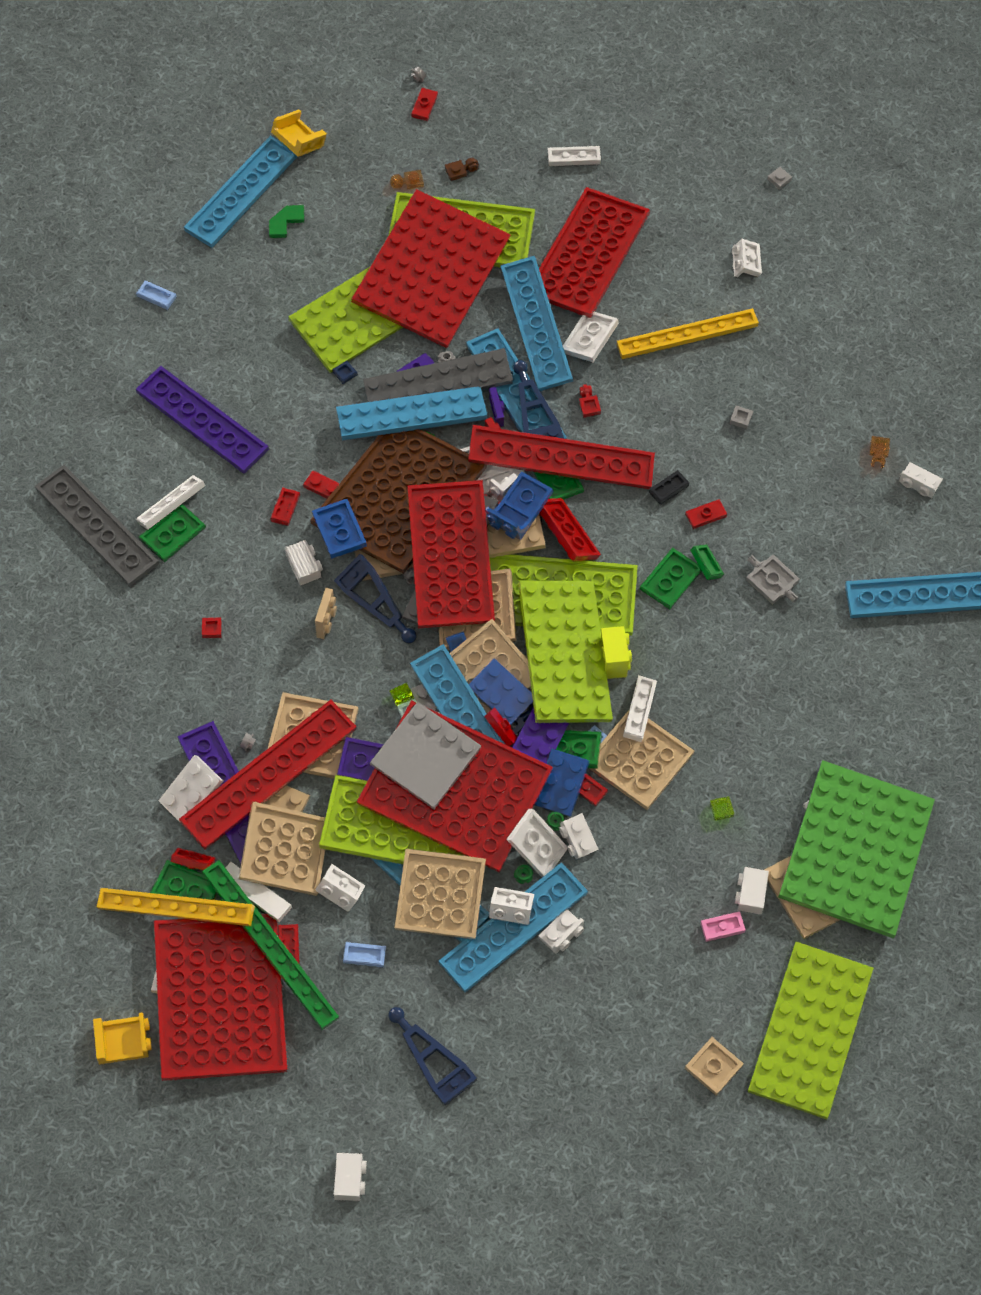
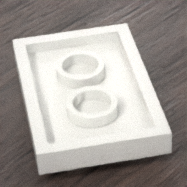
M597 312L593 313L592 318L582 315L563 344L565 354L594 362L619 324L618 319Z
M194 755L159 799V802L179 821L180 817L219 788L223 780L202 759Z
M534 809L527 810L506 839L541 877H544L554 869L568 849L566 844Z

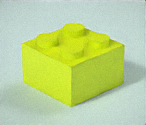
M624 626L601 628L600 640H602L603 661H605L607 679L627 677L628 670H631L630 662H632L631 650H628L629 634L625 633Z

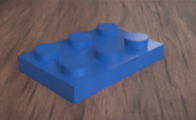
M348 499L312 510V515L331 559L367 547L366 540Z
M495 658L469 684L474 694L491 710L495 707L500 715L508 720L510 725L533 703L532 693Z
M551 749L547 764L552 766L553 770L535 806L571 817L590 761Z

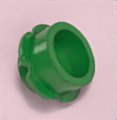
M551 812L547 816L546 824L553 831H558L559 827H561L560 823L565 821L563 814Z
M520 865L514 871V877L520 884L529 883L533 879V870L527 865Z

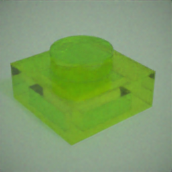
M407 682L389 690L396 706L414 698Z
M729 796L710 800L715 821L734 817V810Z

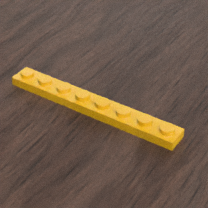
M752 308L618 340L616 345L621 359L755 328L758 327L759 322Z
M100 888L97 908L102 910L251 926L255 907L252 904Z

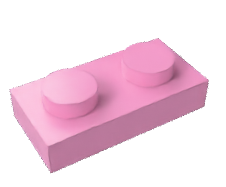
M740 912L701 920L700 923L706 942L745 933Z

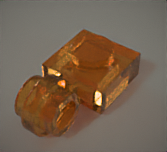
M421 170L404 172V178L399 174H395L390 179V185L397 189L402 188L406 184L407 190L424 187Z

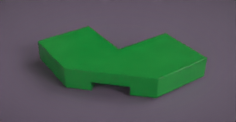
M286 205L269 220V238H287V223H304V205Z

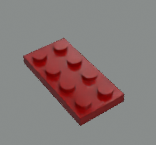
M562 498L548 499L539 514L546 521L548 528L554 533L558 542L563 546L568 557L572 561L598 559L601 555L564 500Z

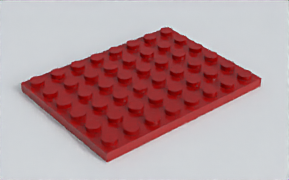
M416 189L357 288L351 302L448 348L508 243L511 234Z
M411 700L398 726L417 702ZM431 710L481 745L479 752L435 809H432L374 768L357 800V804L464 856L486 859L485 866L500 873L513 847L506 839L527 810L533 809L553 767Z
M261 914L278 936L277 921L268 914ZM191 919L154 920L161 1080L287 1072L281 976L243 926Z

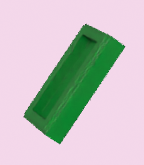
M707 544L693 546L690 549L707 580L723 577L724 573Z

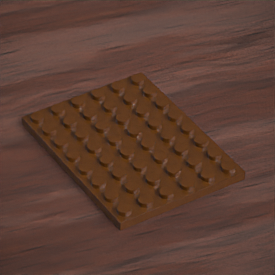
M421 429L379 435L321 507L348 499L367 543V547L358 550L404 574L413 563L408 486L477 481L487 468V465L468 462V453ZM312 517L310 522L317 527L314 517Z

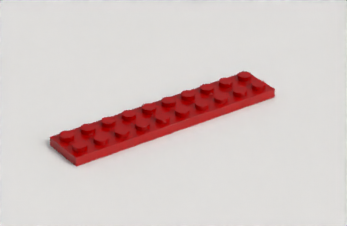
M473 425L468 462L650 489L652 487L655 453Z
M330 699L180 817L179 822L206 850L250 815L253 802L264 804L353 733L357 726Z

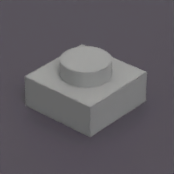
M779 167L768 175L767 180L780 190L792 181V176Z
M735 406L730 424L747 429L753 411Z

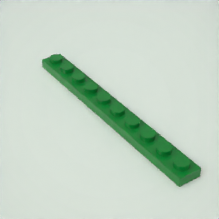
M220 860L202 871V874L223 901L253 905ZM254 907L251 926L242 925L320 1029L324 1030L339 1019L338 1014L256 907Z

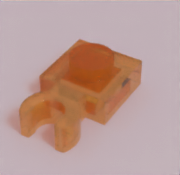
M871 437L869 455L873 456L871 467H874L875 462L879 461L881 468H884L885 457L888 458L890 438Z

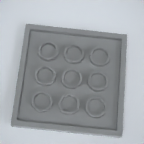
M417 702L372 759L370 765L432 809H435L479 752L481 745Z

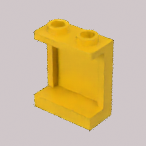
M300 110L275 118L271 133L298 157L323 147L327 135L323 130L314 133L300 120L302 113Z
M143 1012L139 1013L138 1017L104 1022L102 1018L93 1019L96 1057L99 1064L149 1057L148 1051L152 1050L151 1038H147L146 1031L150 1030L149 1018H145Z

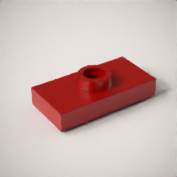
M421 88L411 117L428 121L438 97V92Z
M282 487L270 518L271 522L289 526L300 497V492Z
M720 499L688 510L685 515L692 528L695 529L727 517V512Z
M495 707L485 715L486 720L505 745L510 746L517 740L518 737L512 731L510 723L500 715Z
M177 848L171 856V862L185 865L189 869L204 870L215 863V858Z
M298 924L278 925L279 939L300 965Z

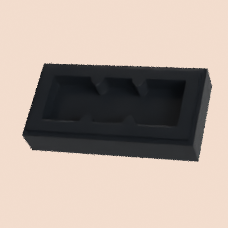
M677 470L650 488L649 493L662 505L687 488L690 483Z

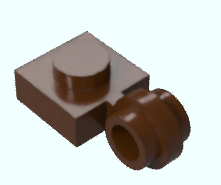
M472 157L466 160L465 165H463L461 160L445 164V170L450 181L467 177V170L469 172L477 171L479 168L478 160Z

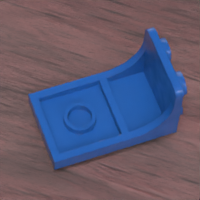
M521 471L499 505L494 510L486 507L485 512L490 522L489 524L496 530H504L505 534L510 538L515 539L516 537L521 540L552 495L553 489Z

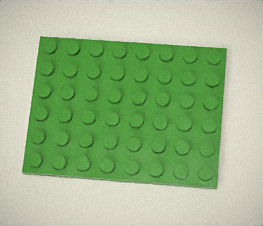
M822 760L778 898L894 939L935 799Z

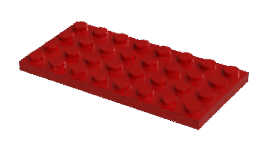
M586 187L539 268L549 303L592 318L593 313L648 218L650 209Z
M483 480L409 485L408 500L418 629L486 624L491 619L495 621Z

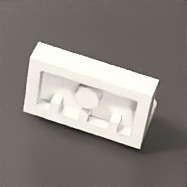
M741 239L732 248L734 276L739 277L742 273H747L758 277L762 274L760 244Z
M910 462L905 471L903 470L899 482L907 488L917 490L922 496L932 498L943 479Z
M513 473L509 477H505L501 484L491 479L490 498L496 499L498 502L502 501L518 476Z
M582 813L560 823V833L563 838L567 839L569 843L567 848L572 857L574 856L575 859L599 850Z
M331 864L315 890L344 910L350 911L357 902L365 885Z
M494 887L489 918L528 925L534 894Z
M565 910L538 938L557 954L560 950L564 951L570 945L569 940L573 936L577 938L583 932L584 920L576 918L569 910Z

